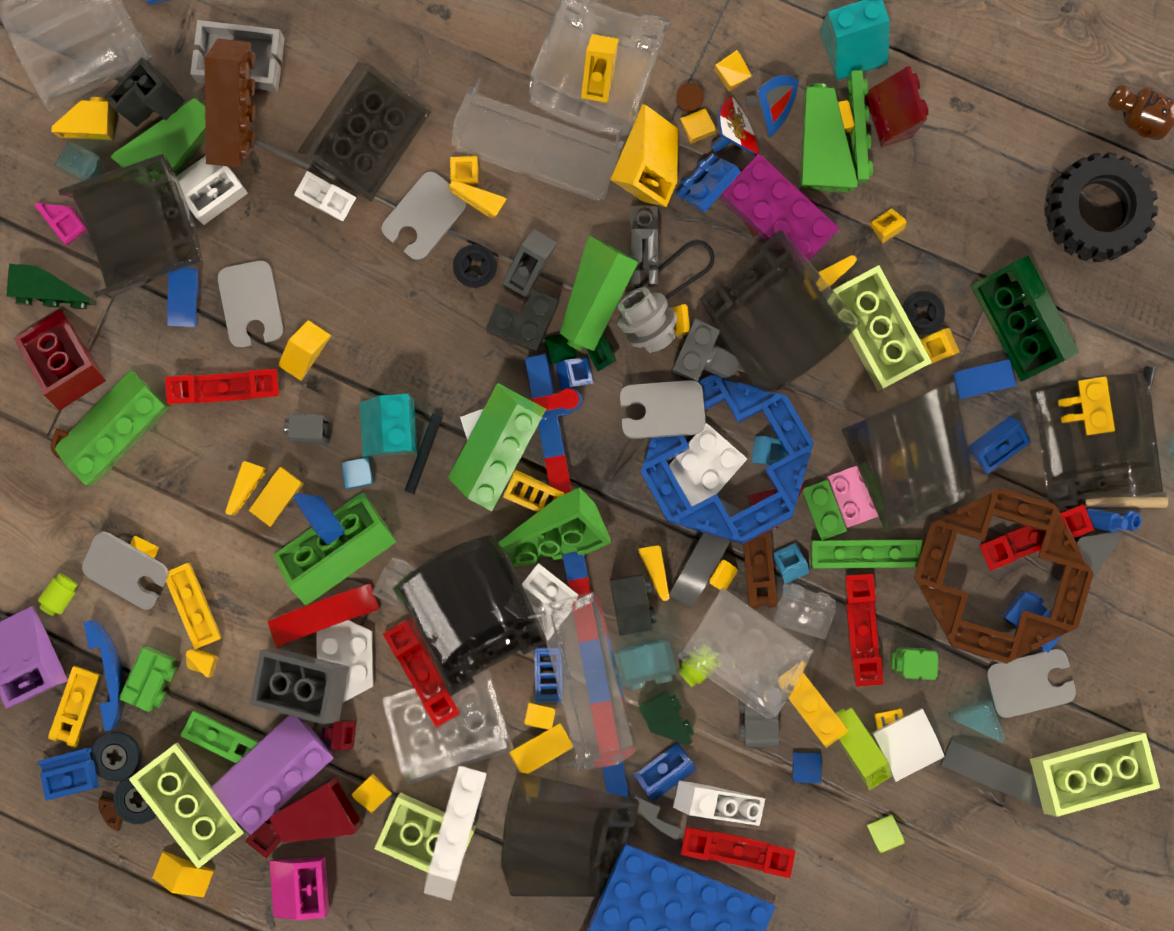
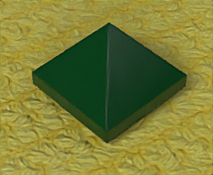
M558 334L544 338L551 365L577 358L575 348L567 344L568 339L563 335Z
M605 337L600 338L594 351L587 349L598 372L617 361L614 349Z

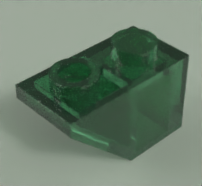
M665 691L638 704L651 733L686 745L693 743L690 736L695 733L688 719L682 721L678 713L682 707L676 694L670 696L669 692Z

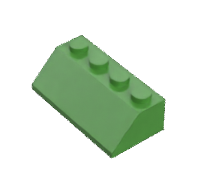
M130 370L69 432V435L56 445L55 451L66 467L86 486H95L171 407L133 370Z
M497 383L448 477L450 481L469 500L493 511L547 409Z
M363 491L333 512L344 529V534L331 544H327L315 533L313 528H310L273 554L288 587L305 606L318 599L322 594L396 543L388 526Z

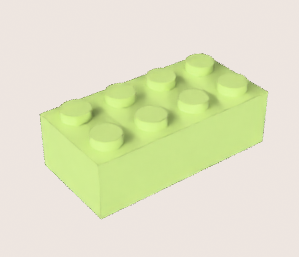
M879 265L831 290L826 295L877 391L932 363Z
M1128 732L1030 759L1044 814L1056 817L1160 788L1146 733Z
M178 742L129 779L197 869L245 831L231 817L212 790L211 785Z

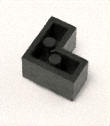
M143 57L105 96L113 109L136 127L145 121L152 111L156 112L164 120H167L178 111L180 105L185 101L168 79Z
M533 289L522 314L496 304L486 326V331L491 335L537 354L558 307V300Z
M644 575L609 580L619 635L653 630L652 623H657L654 606L648 607V597L653 596L650 580H644Z

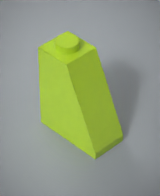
M852 708L847 711L842 709L835 714L848 730L846 734L838 739V742L870 791L892 777L889 762Z

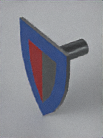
M778 75L771 77L755 90L757 96L748 95L745 99L747 106L760 108L767 138H770L782 126L793 106L799 80L791 76Z

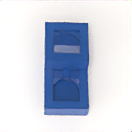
M171 267L169 269L167 326L195 327L197 325V297L199 296L197 268Z
M1010 359L953 373L959 399L1017 386Z

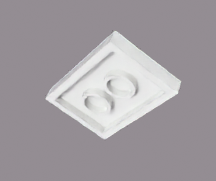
M705 423L703 431L696 434L688 443L690 449L676 456L669 464L691 506L717 494L747 460L743 454L707 423Z

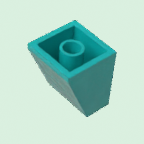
M862 0L827 12L819 31L836 81L847 78L851 71L862 70L863 73L888 65L890 20L883 0Z
M409 394L384 395L359 402L363 457L418 454L415 403Z

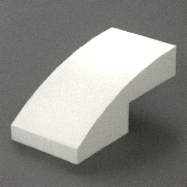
M308 171L294 194L295 197L342 222L356 199L353 195L333 184H329Z

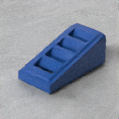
M534 647L535 703L563 702L562 647ZM556 656L557 661L540 662V657ZM540 667H557V672L540 673ZM541 678H557V683L541 684ZM541 689H557V694L541 695Z

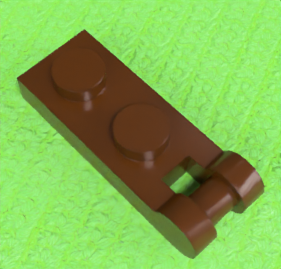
M767 531L743 544L749 610H756L759 606L777 608L770 531ZM766 587L767 595L757 596L756 588Z

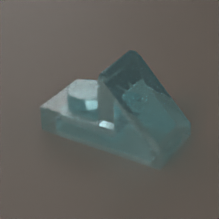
M68 141L54 165L92 185L102 170L104 161L91 151Z

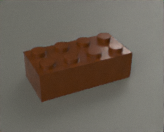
M217 39L204 57L206 164L239 168L244 158H248L249 149L254 147L255 132L251 131V122H254L255 106L251 105V96H254L255 79H251V69L253 70L255 66V53L251 52V42Z

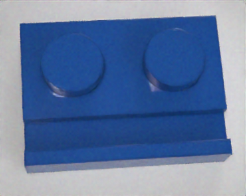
M91 748L37 761L42 769L40 777L45 801L99 788L94 760H91L90 757Z

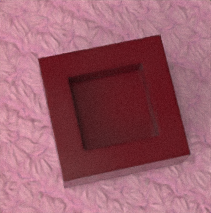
M267 820L245 841L266 859L282 841L281 838L277 839L273 835L269 827L270 822Z

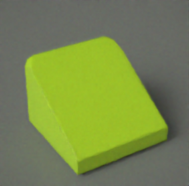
M892 814L866 825L879 853H884L905 843Z

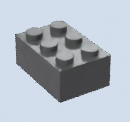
M279 648L260 650L250 705L320 724L337 722L340 719L350 666Z

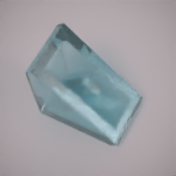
M983 699L952 710L947 715L948 718L1001 743L1005 740L991 700Z

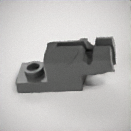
M658 206L630 207V257L638 262L630 278V286L640 287L641 271H647L648 287L658 286Z

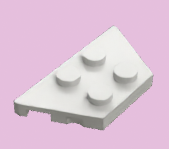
M348 620L316 632L317 658L350 666L343 702L374 686L372 630Z

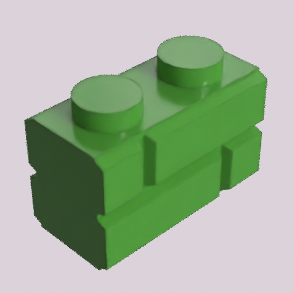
M142 647L119 699L148 712L155 710L156 707L160 708L167 694L163 691L167 681L171 683L177 673L178 667L174 666L177 659L154 648Z
M897 647L895 653L890 655V669L894 670L896 675L903 678L935 680L938 673V654L936 651L926 648Z

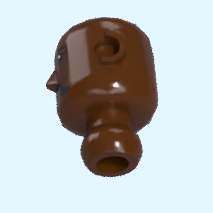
M1119 85L1109 99V107L1114 111L1121 110L1125 112L1124 120L1127 127L1142 137L1152 140L1163 139L1174 125V100L1152 88H1143L1135 95L1131 93L1127 86Z

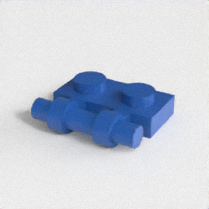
M713 153L696 165L698 167L696 171L680 183L681 187L675 193L679 199H685L690 206L704 213L741 173L736 165L724 159L719 160Z

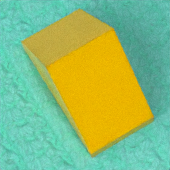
M308 320L288 340L278 366L302 381L331 335Z
M163 851L152 878L171 893L204 898L215 870L204 866L197 869L193 862Z

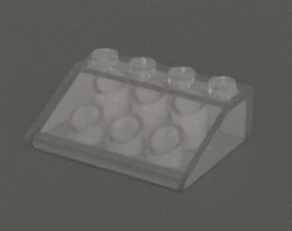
M722 588L677 657L770 720L778 715L792 693L813 650Z
M487 664L442 679L461 714L438 728L434 726L415 689L382 699L400 770L409 785L457 769L459 766L463 767L514 749Z

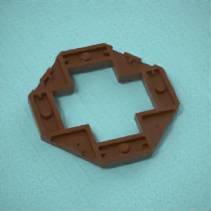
M999 488L929 525L914 579L951 647L1008 664L1078 628L1094 573L1080 553V548L1069 529L1066 528L1055 504ZM992 516L1044 531L1045 534L1037 558L1064 566L1050 617L1047 618L1028 611H1021L1014 636L961 620L969 593L942 585L957 533L984 541Z

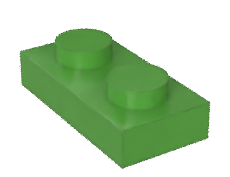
M825 480L804 488L802 494L820 541L846 532L847 529L829 481Z

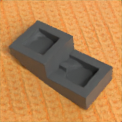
M634 793L632 800L642 815L660 831L677 840L681 832L680 825L658 816L661 808L660 804Z

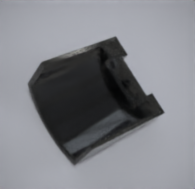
M491 534L461 543L434 556L410 572L392 588L450 696L474 684V676L514 653L521 651L525 655L548 642L508 554Z

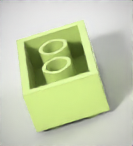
M400 793L374 849L428 873L446 812ZM475 825L471 827L466 849L475 831Z

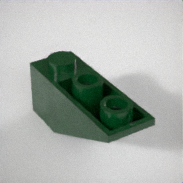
M9 264L6 296L15 300L17 305L32 306L33 301L43 302L45 307L59 308L60 303L70 304V308L83 310L87 309V305L96 306L95 300L37 265Z

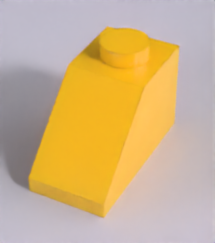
M592 34L586 49L581 98L608 103L619 39Z
M90 97V101L81 100L52 126L51 132L59 138L113 140L115 110L107 102V99L102 97Z

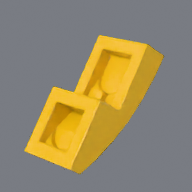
M561 723L552 726V729L544 731L511 750L509 754L520 774L525 776L574 746Z

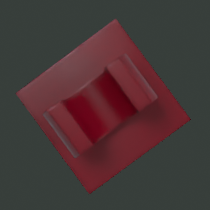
M339 720L333 722V727H323L322 739L331 740V749L334 750L353 749L356 721Z

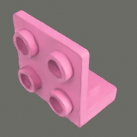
M885 455L826 478L829 481L846 528L905 506L896 481L891 480V469Z

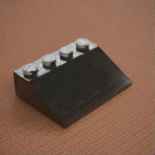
M357 62L297 152L318 168L371 202L431 111L370 64Z

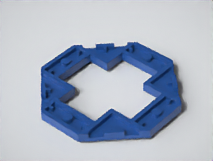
M710 375L698 381L703 390L704 411L725 401L738 424L763 412L785 450L787 457L765 468V472L777 493L731 518L717 494L691 506L667 463L668 460L690 449L684 436L651 438L641 470V476L668 523L745 544L792 519L814 442L786 395L769 393L760 390L758 387L740 382L737 384L723 380L722 377Z

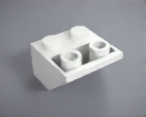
M206 156L171 180L181 198L203 225L248 194L230 167L206 164Z

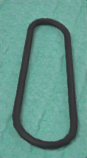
M692 241L682 247L658 268L659 273L693 245L704 246L710 254V263L707 268L665 296L666 299L687 287L712 268L714 253L709 245L701 241ZM648 277L642 283H640V287H636L635 289L641 288L645 284H647Z

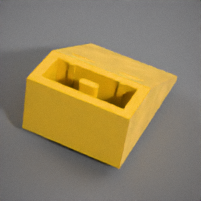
M642 104L610 180L645 203L667 207L677 184L678 128L647 105Z

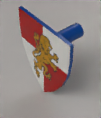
M733 96L724 100L718 113L721 136L711 143L712 149L718 152L732 142L757 156L759 154L757 141L746 115Z

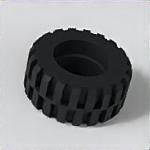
M1108 152L1104 156L1101 153H1094L1087 158L1083 157L1065 169L1052 183V190L1047 193L1045 200L1049 202V205L1044 208L1045 217H1050V222L1046 224L1049 232L1055 231L1057 237L1053 240L1057 245L1063 243L1066 246L1064 251L1069 255L1079 254L1078 259L1087 261L1093 259L1094 262H1103L1107 259H1116L1143 243L1147 238V233L1153 230L1155 222L1152 218L1158 215L1159 207L1153 206V202L1158 199L1157 191H1151L1150 185L1153 184L1150 176L1147 178L1143 176L1144 168L1139 164L1132 166L1130 164L1132 159L1126 156L1117 159L1116 153ZM1090 184H1100L1110 188L1121 201L1123 208L1122 221L1120 226L1111 232L1095 230L1081 216L1079 196L1081 191Z

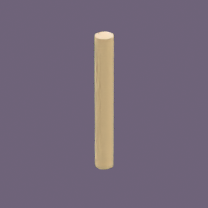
M1084 497L1083 504L1085 508H1167L1168 499L1167 497Z

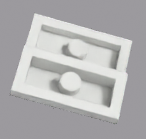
M538 563L505 607L545 639L549 640L582 597Z
M922 708L872 733L879 749L889 762L895 782L945 757Z

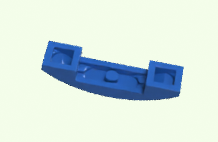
M90 620L83 623L88 648L100 647L110 701L101 703L100 709L104 729L109 731L118 727L123 712L124 701L119 699L125 686L123 668L117 649L109 634L97 620Z

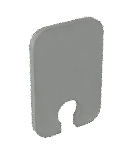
M427 172L422 175L382 224L384 236L392 243L398 239L399 233L403 228L411 227L417 232L416 241L408 245L403 251L414 260H423L427 257L467 207L465 201L448 191L447 188L450 184L435 172Z
M255 261L223 268L218 274V284L230 342L238 348L252 346L251 337L247 334V326L254 320L261 321L264 324L265 331L263 336L265 343L279 340L284 333V327L271 266L265 261Z
M687 380L628 385L620 393L621 407H629L632 404L639 403L646 409L645 416L640 420L622 419L623 433L630 439L696 435L705 428L702 386L696 381Z
M100 532L94 537L82 565L83 573L89 579L145 610L151 609L157 603L160 595L153 591L145 590L140 583L141 577L148 576L156 584L163 587L169 575L168 569L164 564L108 532Z
M1052 649L1049 653L1040 652L1019 657L1008 664L999 662L990 665L986 676L996 713L1001 717L1010 718L1073 701L1076 696L1073 680L1054 687L1048 682L1047 678L1049 671L1053 668L1064 669L1070 667L1067 655L1062 650Z

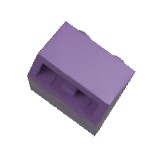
M31 606L0 622V697L6 709L24 703L68 681L35 606Z

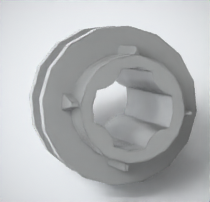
M644 286L629 292L619 301L618 309L621 313L617 319V325L621 331L627 333V340L633 347H644L647 352L651 353L665 348L675 339L676 331L674 326L677 321V314L672 308L667 307V299L662 293H651Z

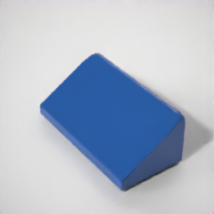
M1010 416L969 445L968 450L983 471L989 474L1031 442L1021 423Z
M297 493L294 495L295 502L315 533L327 544H331L344 534V529L321 496Z
M677 742L636 772L634 776L649 798L655 801L677 785L679 780H684L696 771L697 767Z

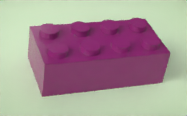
M760 153L746 166L719 198L797 273L804 268L840 229Z

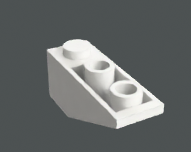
M679 780L673 808L692 816L760 826L765 798Z

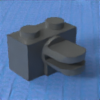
M695 319L671 373L698 382L703 369L722 378H729L738 370L739 359L736 354L715 345L720 332L719 329Z

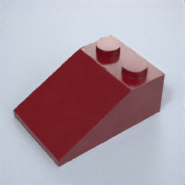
M61 309L13 338L44 396L59 411L106 382L95 360Z

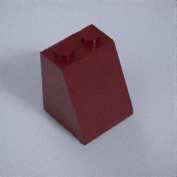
M336 776L279 809L269 818L271 821L269 827L273 835L277 839L281 838L283 843L350 836L355 834L363 825Z

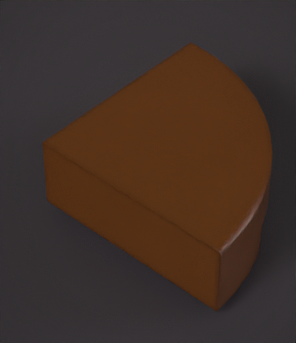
M99 797L98 809L103 819L110 828L120 831L123 819L117 814L113 799Z

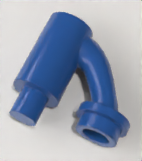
M1092 508L1086 509L1094 529L1117 532L1119 529L1133 531L1141 526L1142 518L1136 511L1129 510L1125 514H1118Z

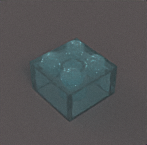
M667 638L613 651L622 687L628 686L629 691L645 687L644 682L655 680L656 684L671 681V675L677 674L670 642Z

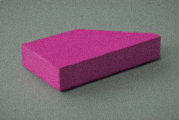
M35 204V207L66 246L89 230L73 208L69 206Z

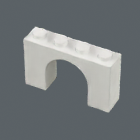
M459 766L428 871L424 890L425 894L451 901L487 773Z

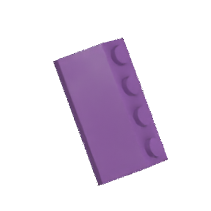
M288 715L216 781L211 788L231 817L251 835L333 759L332 749L302 718Z

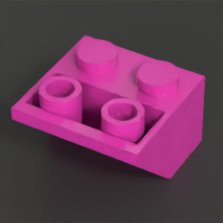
M326 856L270 860L273 917L292 920L325 918L330 911Z

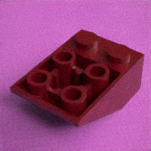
M910 66L905 67L869 89L867 95H865L881 147L913 138L927 120L926 116L929 115L927 103L924 99L921 100L918 92L920 89L919 78L916 73H912Z

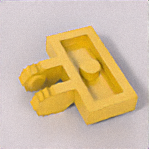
M1106 377L1077 381L1080 397L1058 400L1059 406L1063 407L1081 403L1082 414L1065 415L1061 417L1062 423L1083 420L1086 436L1115 431Z

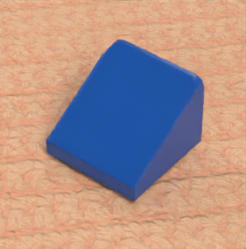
M588 357L569 359L556 363L561 390L593 384Z
M793 752L792 781L821 783V753Z

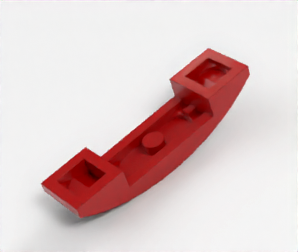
M277 369L165 377L167 405L218 403L279 397Z
M1084 504L1060 512V517L1073 538L1094 530ZM1023 526L980 544L979 547L989 571L1039 551L1045 532Z
M874 575L845 576L847 626L855 687L884 685L876 625Z
M370 583L299 608L267 623L275 646L278 648L337 624L380 610Z
M407 620L383 633L385 640L422 701L434 726L438 728L461 714Z
M686 827L681 855L761 870L763 873L790 879L796 850L743 836Z

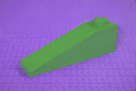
M579 487L553 500L488 550V555L503 569L535 564L537 559L552 556L553 560L562 559V554L566 553L588 554L610 544L611 539L596 504Z

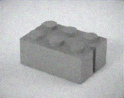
M197 20L194 45L198 50H193L190 73L197 83H205L204 56L201 53L206 56L217 39L251 42V52L255 53V66L253 70L251 69V79H255V89L278 92L281 67L278 62L282 63L285 41L279 29Z

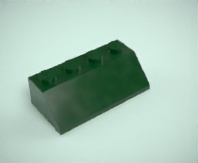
M1029 255L970 285L1021 382L1079 353Z

